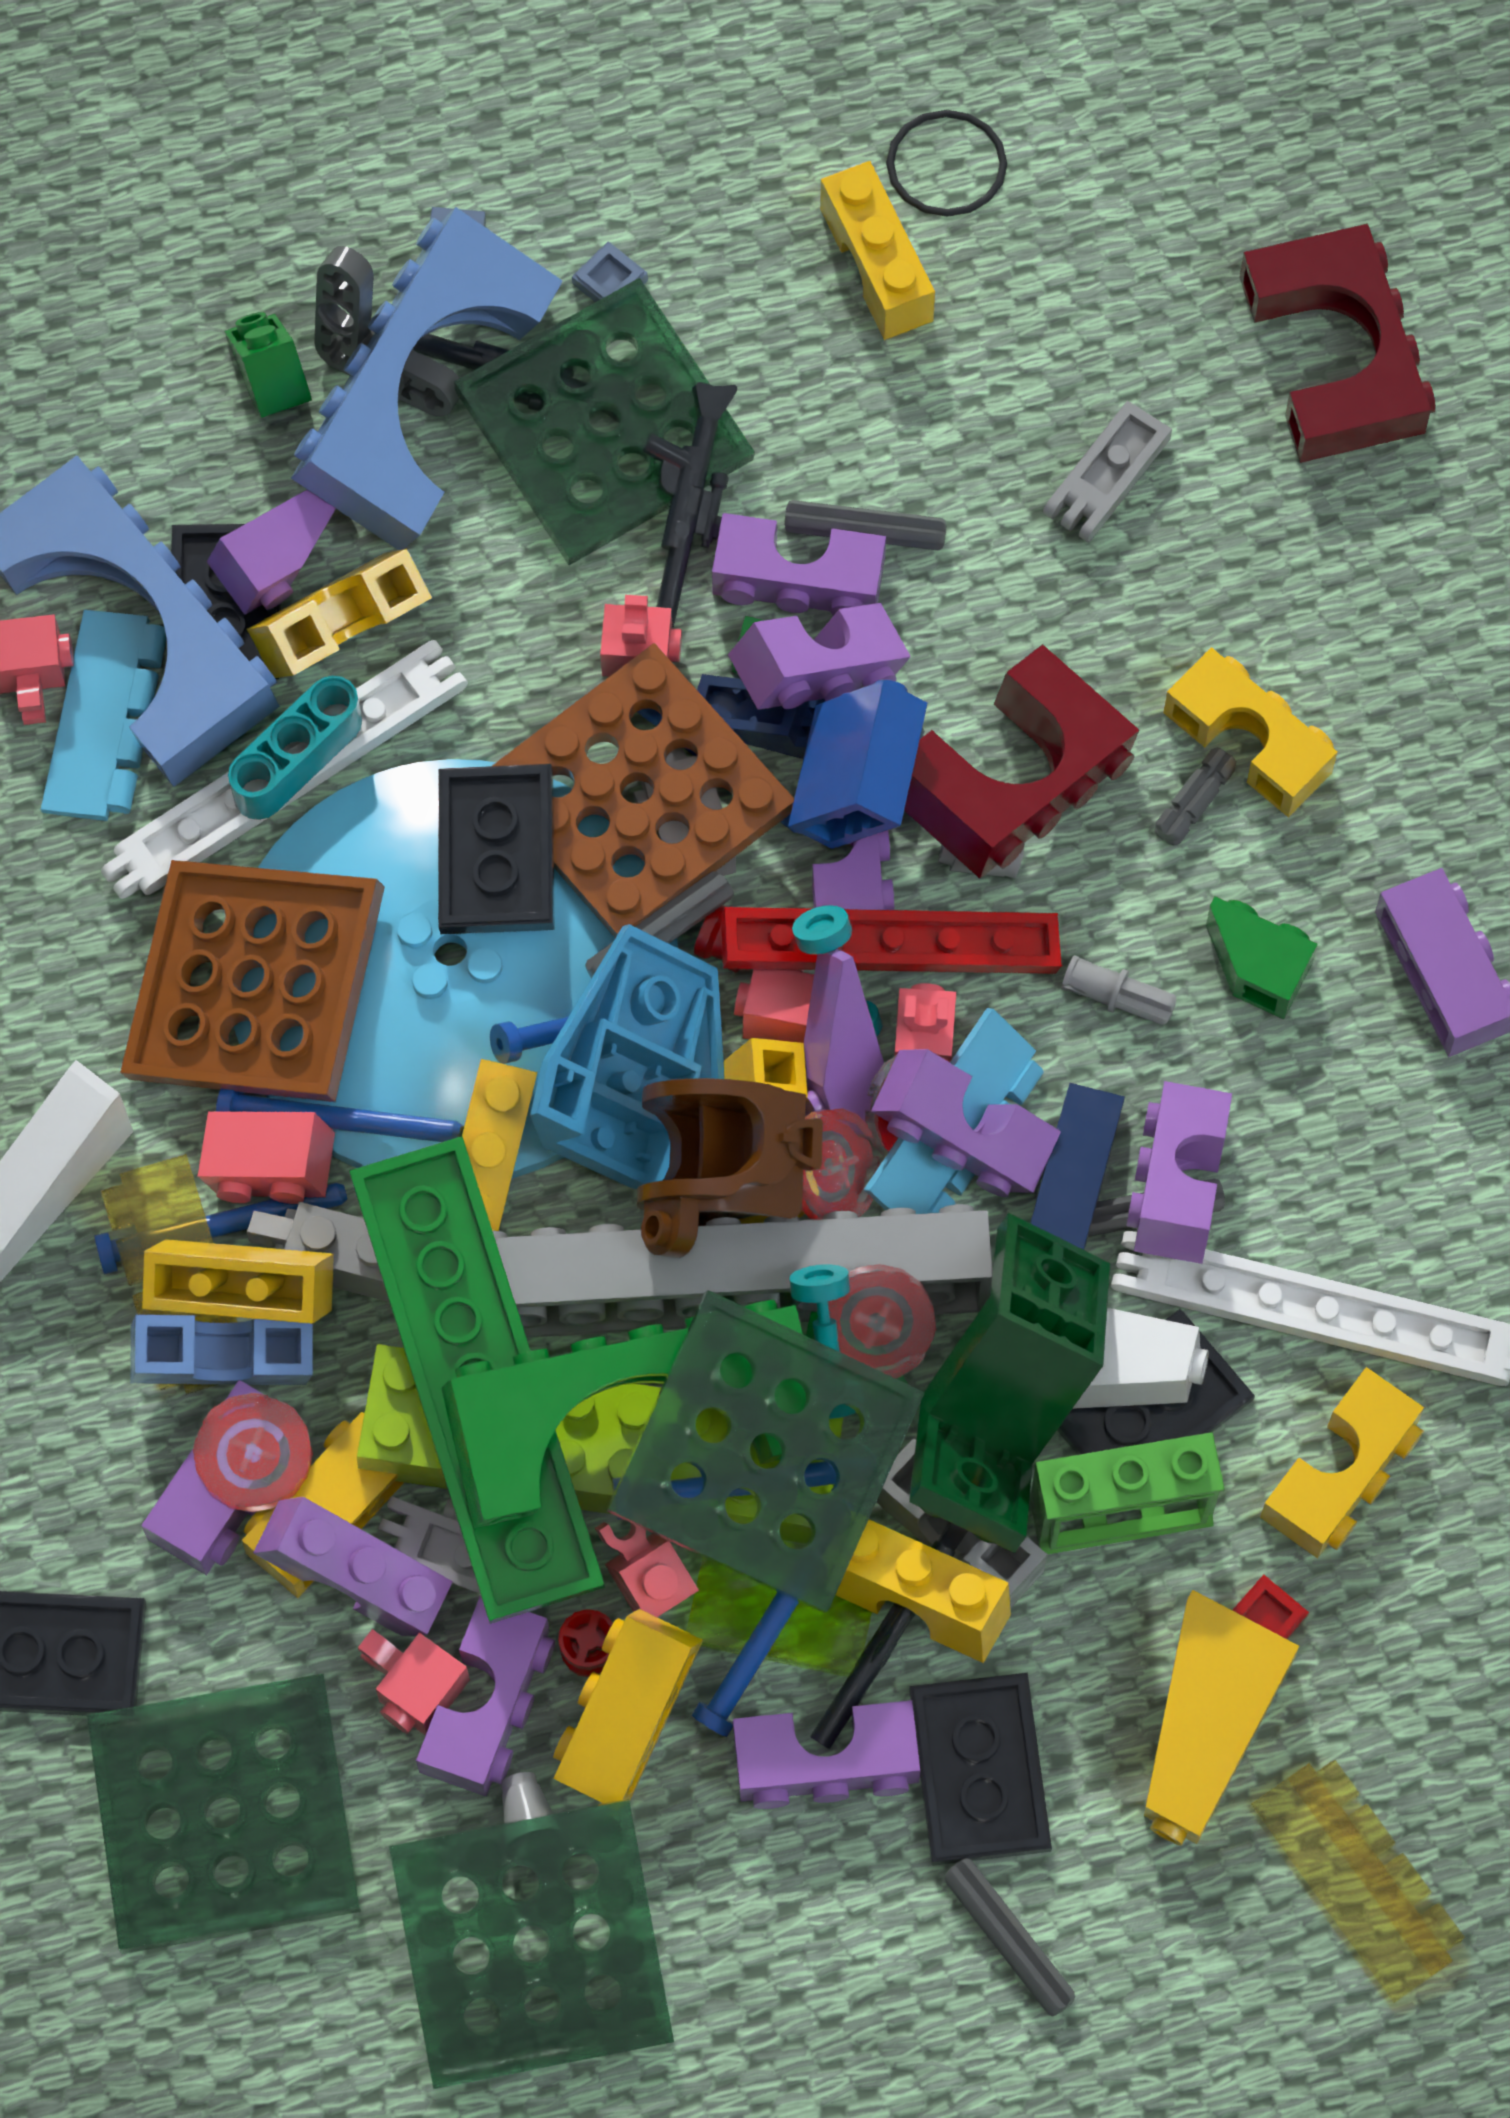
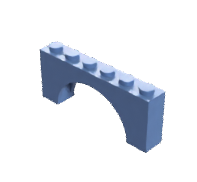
M457 207L441 222L433 217L422 231L416 242V245L423 249L416 262L409 259L399 271L392 284L398 290L392 304L384 301L371 319L368 328L374 332L373 337L367 346L360 343L354 350L343 369L350 374V377L343 389L336 385L327 396L319 410V413L326 417L318 432L313 428L309 430L294 454L301 462L291 479L397 550L405 549L421 535L444 494V491L437 487L416 464L408 450L400 427L398 389L401 374L411 350L417 341L426 334L437 329L459 324L488 326L520 340L541 321L562 283L560 278Z
M75 456L0 513V575L16 595L39 582L67 575L102 577L129 587L145 598L159 612L164 623L167 638L165 673L155 698L144 713L129 728L144 752L171 785L175 787L280 707L270 689L277 681L258 656L248 661L239 648L245 643L225 617L217 623L207 610L213 605L200 586L193 579L184 584L175 572L181 566L164 543L160 541L153 547L143 534L149 531V528L134 507L128 504L121 508L112 498L118 491L99 466L90 471L81 459Z

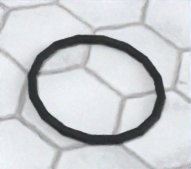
M941 110L923 113L903 125L890 143L886 165L892 186L905 202L924 213L948 217L971 213L991 201L1003 185L1007 159L1003 142L987 123L969 113ZM945 117L965 120L982 129L996 146L999 159L996 181L988 192L967 206L950 209L928 206L910 196L898 181L894 165L897 147L909 130L927 120Z

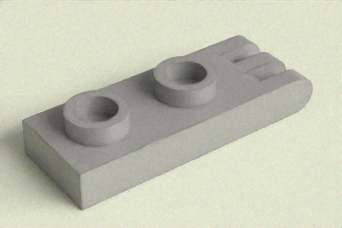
M1127 400L1046 503L1043 514L1054 519L1062 508L1068 505L1070 508L1064 515L1061 526L1071 531L1082 517L1085 516L1088 520L1082 526L1079 537L1089 543L1170 441L1172 428Z
M391 1496L387 1507L397 1514L407 1515L403 1526L382 1518L379 1525V1530L398 1537L394 1548L452 1580L453 1584L480 1594L458 1521Z

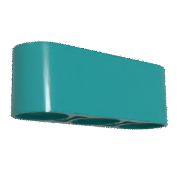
M333 675L321 678L234 759L229 767L228 778L235 806L242 815L249 819L261 820L277 813L356 737L361 730L362 716L357 691L351 681L344 677ZM340 704L348 707L345 712L337 716H329L323 713L330 705ZM298 741L308 744V747L300 753L290 754L283 751L287 745ZM261 779L269 782L261 791L250 792L243 789L252 780Z

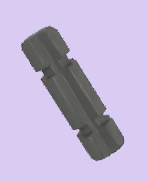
M1218 747L1210 750L1201 762L1203 764L1201 768L1194 771L1171 801L1172 806L1166 808L1156 821L1155 833L1161 839L1173 846L1181 843L1190 831V825L1197 822L1219 793L1221 784L1225 785L1235 772L1237 762L1235 758Z

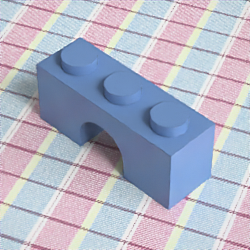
M135 1315L131 1324L130 1383L236 1384L238 1380H241L247 1385H306L313 1376V1324L264 1319H252L237 1323H209L196 1321L195 1315Z

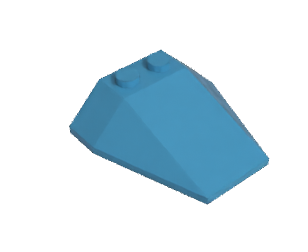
M628 924L622 926L542 1061L530 1116L543 1148L625 1186L637 1189L646 1183L662 1181L669 1168L670 1140L667 1130L654 1114L642 1108L643 1087L655 1082L674 1079H724V1059L718 968Z

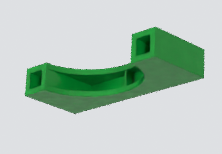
M766 1300L742 1307L743 1316L721 1321L719 1312H710L684 1320L686 1328L664 1333L662 1324H654L627 1332L629 1341L607 1345L605 1336H599L570 1344L572 1353L549 1357L548 1349L545 1348L513 1356V1366L492 1370L490 1361H482L456 1368V1378L450 1379L441 1389L474 1528L531 1516L542 1508L539 1481L541 1464L545 1450L556 1428L565 1416L579 1403L600 1392L622 1385L635 1383L670 1384L695 1391L711 1399L729 1412L743 1427L756 1450L760 1465L817 1452L829 1445L796 1305L778 1309L776 1300Z

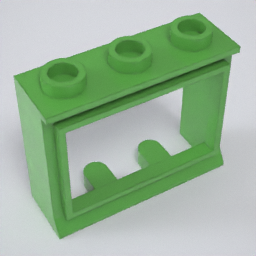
M1213 1432L1036 1462L1030 1504L1039 1547L1047 1554L1214 1526V1509L1219 1492L1224 1491L1225 1488ZM1191 1500L1197 1501L1198 1509L1165 1514L1163 1505ZM1139 1509L1140 1519L1107 1524L1106 1515ZM1081 1519L1083 1528L1059 1532L1061 1522Z

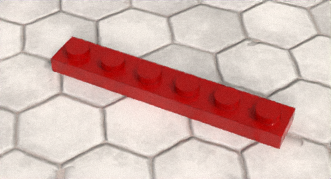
M724 907L721 913L723 969L815 970L817 954L802 952L796 944L792 931L796 919L803 913L811 910V908ZM844 909L852 926V935L838 949L853 957L857 971L1056 974L1062 967L1058 913Z

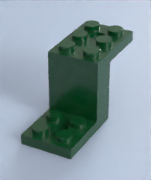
M1008 1212L997 1228L990 1297L921 1395L909 1498L910 1503L920 1507L932 1517L943 1518L972 1532L984 1542L995 1543L1013 1553L1017 1551L1027 1536L1032 1465L1104 1365L1110 1276L1109 1262Z

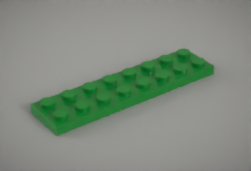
M463 1136L349 1170L489 1623L492 1624L605 1588L556 1430L548 1443L541 1464L539 1481L542 1508L531 1516L477 1528L473 1526L441 1388L450 1379L456 1378L455 1369L458 1367L482 1361H490L492 1370L513 1366V1356L528 1352L530 1348Z

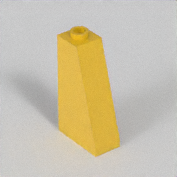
M1192 1590L1186 1602L1144 1816L1153 1820L1150 1829L1158 1836L1179 1846H1182L1185 1838L1195 1844L1199 1842L1299 1649L1297 1644Z

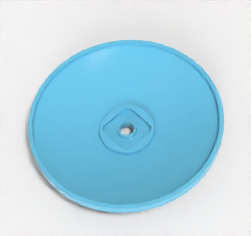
M462 759L425 761L391 768L365 777L338 790L310 809L280 837L260 863L258 868L375 878L385 886L336 1102L266 1095L267 1098L454 1120L464 1126L480 1060L485 1059L498 1062L490 1045V1030L492 1026L510 1021L517 1028L570 1016L591 980L585 967L587 960L614 942L615 937L555 869V930L440 934L438 928V769L492 766L496 762ZM553 779V797H563L571 792L572 788ZM589 815L580 822L578 830L587 837H598L607 831L610 823L603 816ZM624 855L615 862L613 870L622 877H634L643 870L645 862L636 855ZM269 914L259 919L254 928L255 938H264L272 933L277 922L275 914ZM327 919L317 920L308 927L305 934L306 943L318 942L326 935L328 930ZM677 938L669 943L678 948ZM446 943H458L466 949L465 958L456 965H443L435 958L438 948ZM253 968L244 975L241 982L242 992H250L259 987L264 978L263 968ZM305 973L295 981L293 985L294 997H302L311 992L316 983L315 973ZM242 1021L234 1026L239 1045L245 1042L251 1033L250 1021ZM301 1026L292 1027L283 1034L280 1041L281 1051L293 1050L300 1044L303 1038V1028ZM552 1044L524 1050L518 1061L506 1063V1065L538 1072L512 1178L539 1170L564 1158L541 1146L530 1116L542 1061ZM332 1129L335 1132L332 1156L356 1168L441 1143Z

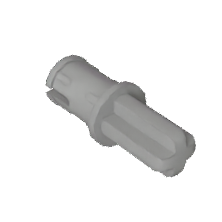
M1075 955L1069 963L1061 987L1065 991L1083 995L1108 1005L1107 1011L1114 1013L1115 1009L1118 1008L1161 1025L1166 1024L1170 1020L1176 1005V996L1174 994L1129 978V971L1125 969L1118 973L1095 965Z

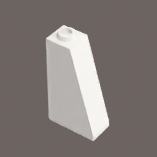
M77 1060L68 1068L0 1160V1282L133 1133L120 1093Z
M1107 1308L1104 1365L1073 1409L1187 1403L1192 1383L1202 1384L1208 1362L1209 1351L1200 1348L1199 1327Z

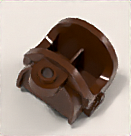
M714 1078L666 1080L643 1087L642 1108L654 1114L662 1122L670 1140L669 1168L662 1181L646 1183L637 1188V1207L644 1211L641 1236L650 1253L670 1258L684 1257L695 1244L698 1226H706V1223L712 1219L724 1217L740 1219L758 1215L791 1219L800 1214L803 1197V1169L813 1171L819 1170L822 1166L823 1121L819 1118L805 1119L806 1094L787 1091L765 1083Z

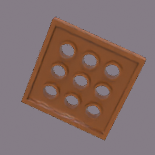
M655 643L492 765L551 764L553 776L564 775L573 780L574 787L570 793L563 797H553L554 869L615 938L622 926L630 924L636 927L706 875L720 869L790 815L794 803V797ZM642 709L656 710L662 716L658 726L651 730L637 729L631 724V719L636 712ZM609 742L618 748V753L612 761L599 764L587 757L588 750L596 743ZM677 748H688L697 755L696 762L684 770L670 767L666 763V758L670 752ZM635 781L646 782L654 789L651 797L642 803L628 802L623 798L622 792L628 784ZM721 787L728 790L733 795V798L725 808L714 810L706 807L701 802L703 794L711 788ZM589 815L603 816L610 823L607 831L598 837L583 835L579 832L578 826ZM669 821L682 822L689 829L688 835L678 843L662 841L657 836V832L663 824ZM624 855H636L645 862L643 870L634 877L618 875L613 870V866Z
M171 860L120 1073L127 1079L134 1081L218 1090L228 1089L236 1092L336 1102L385 886L375 878ZM215 910H225L223 925L213 933H204L203 923L205 918ZM269 914H275L277 922L272 933L264 938H255L254 928L259 919ZM327 919L328 930L326 935L318 942L306 943L305 934L308 927L317 920ZM202 963H212L213 971L209 980L201 986L191 987L190 977L193 970ZM253 968H263L264 978L259 987L250 992H242L241 982L244 975ZM305 973H315L316 983L311 992L302 997H294L293 985L295 981ZM190 1016H199L200 1026L196 1034L190 1039L178 1040L177 1032L180 1024ZM242 1021H250L251 1033L247 1040L240 1045L230 1046L228 1038L231 1029ZM301 1026L303 1028V1038L300 1044L293 1050L281 1051L280 1041L283 1034L292 1027Z

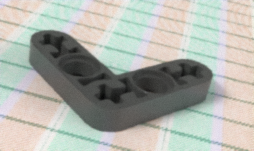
M337 246L329 253L317 271L314 344L317 353L328 365L350 376V374L343 370L348 359L360 343L367 346L374 335V332L368 328L372 319L374 274L371 265L362 254L346 246ZM411 350L401 374L398 399L436 417L448 415L464 393L461 379L447 366Z

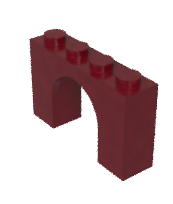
M1368 223L1243 252L1239 277L1254 323L1309 310H1330L1344 314L1356 321L1366 331L1374 347V359L1358 374L1343 380L1289 392L1285 418L1300 463L1425 434L1430 413H1434L1436 409L1431 384L1429 381H1421L1417 369L1420 363V356L1413 334H1405L1401 322L1404 318V308L1400 292L1397 288L1390 289L1385 275L1388 272V259L1385 248L1381 241L1374 242Z
M1043 644L1006 672L993 705L1039 745L1049 761L1051 774L1041 780L1025 784L997 781L975 769L933 730L919 740L904 811L979 879L996 865L1002 869L1009 866L1022 852L1026 841L1034 835L1038 839L1045 837L1057 825L1062 816L1061 813L1070 806L1077 810L1085 805L1094 795L1101 781L1106 777H1109L1111 780L1120 777L1135 757L1130 751L1140 730Z

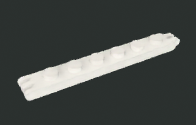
M436 640L427 642L356 688L362 716L361 730L346 747L281 809L466 688L468 681L461 673H455L443 682H440L455 669L454 663L448 656L442 657L428 666L443 651ZM340 704L330 705L323 713L329 716H337L345 712L348 707ZM298 741L287 745L283 751L290 754L300 753L308 747V744ZM227 772L118 843L113 850L117 857L105 864L101 869V873L108 882H112L129 872L128 875L120 879L113 887V890L120 899L127 898L140 889L145 895H150L166 885L171 860L200 863L267 818L261 820L249 819L239 812L234 803ZM261 779L252 780L243 789L250 792L261 791L269 782Z
M1124 1232L1121 1245L1127 1249L1134 1250L1137 1232ZM1205 1249L1203 1264L1145 1253L1142 1256L1126 1252L1118 1254L1116 1266L1121 1270L1137 1274V1277L1124 1274L1113 1275L1111 1288L1121 1293L1498 1386H1507L1509 1384L1510 1324L1207 1249Z

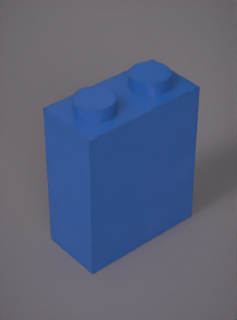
M878 680L874 684L850 693H844L839 697L816 705L788 827L833 849L901 826L928 703L908 693L907 688L899 682Z

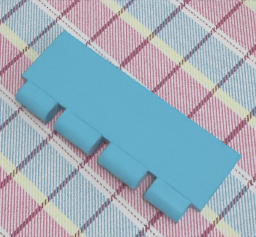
M93 610L83 611L74 653V666L71 667L40 809L42 813L108 821L109 812L130 813L138 775L129 770L119 769V766L139 768L143 749L129 728L137 719H129V717H140L155 697L159 675L152 670L140 669V665L143 667L160 668L167 640L165 627L149 624L148 616Z
M987 1008L950 1061L951 1064L972 1076L963 1098V1113L968 1125L973 1130L980 1123L988 1105L1009 1104L1004 1100L1005 1097L1022 1105L1044 1073L1043 1069L1034 1060H1031L1036 1050L993 1008ZM898 1138L863 1190L884 1210L910 1208L915 1210L916 1214L939 1213L941 1208L956 1204L945 1191H942L944 1187L957 1195H962L975 1174L965 1168L963 1170H955L939 1163L932 1157L934 1149L921 1141L911 1143Z

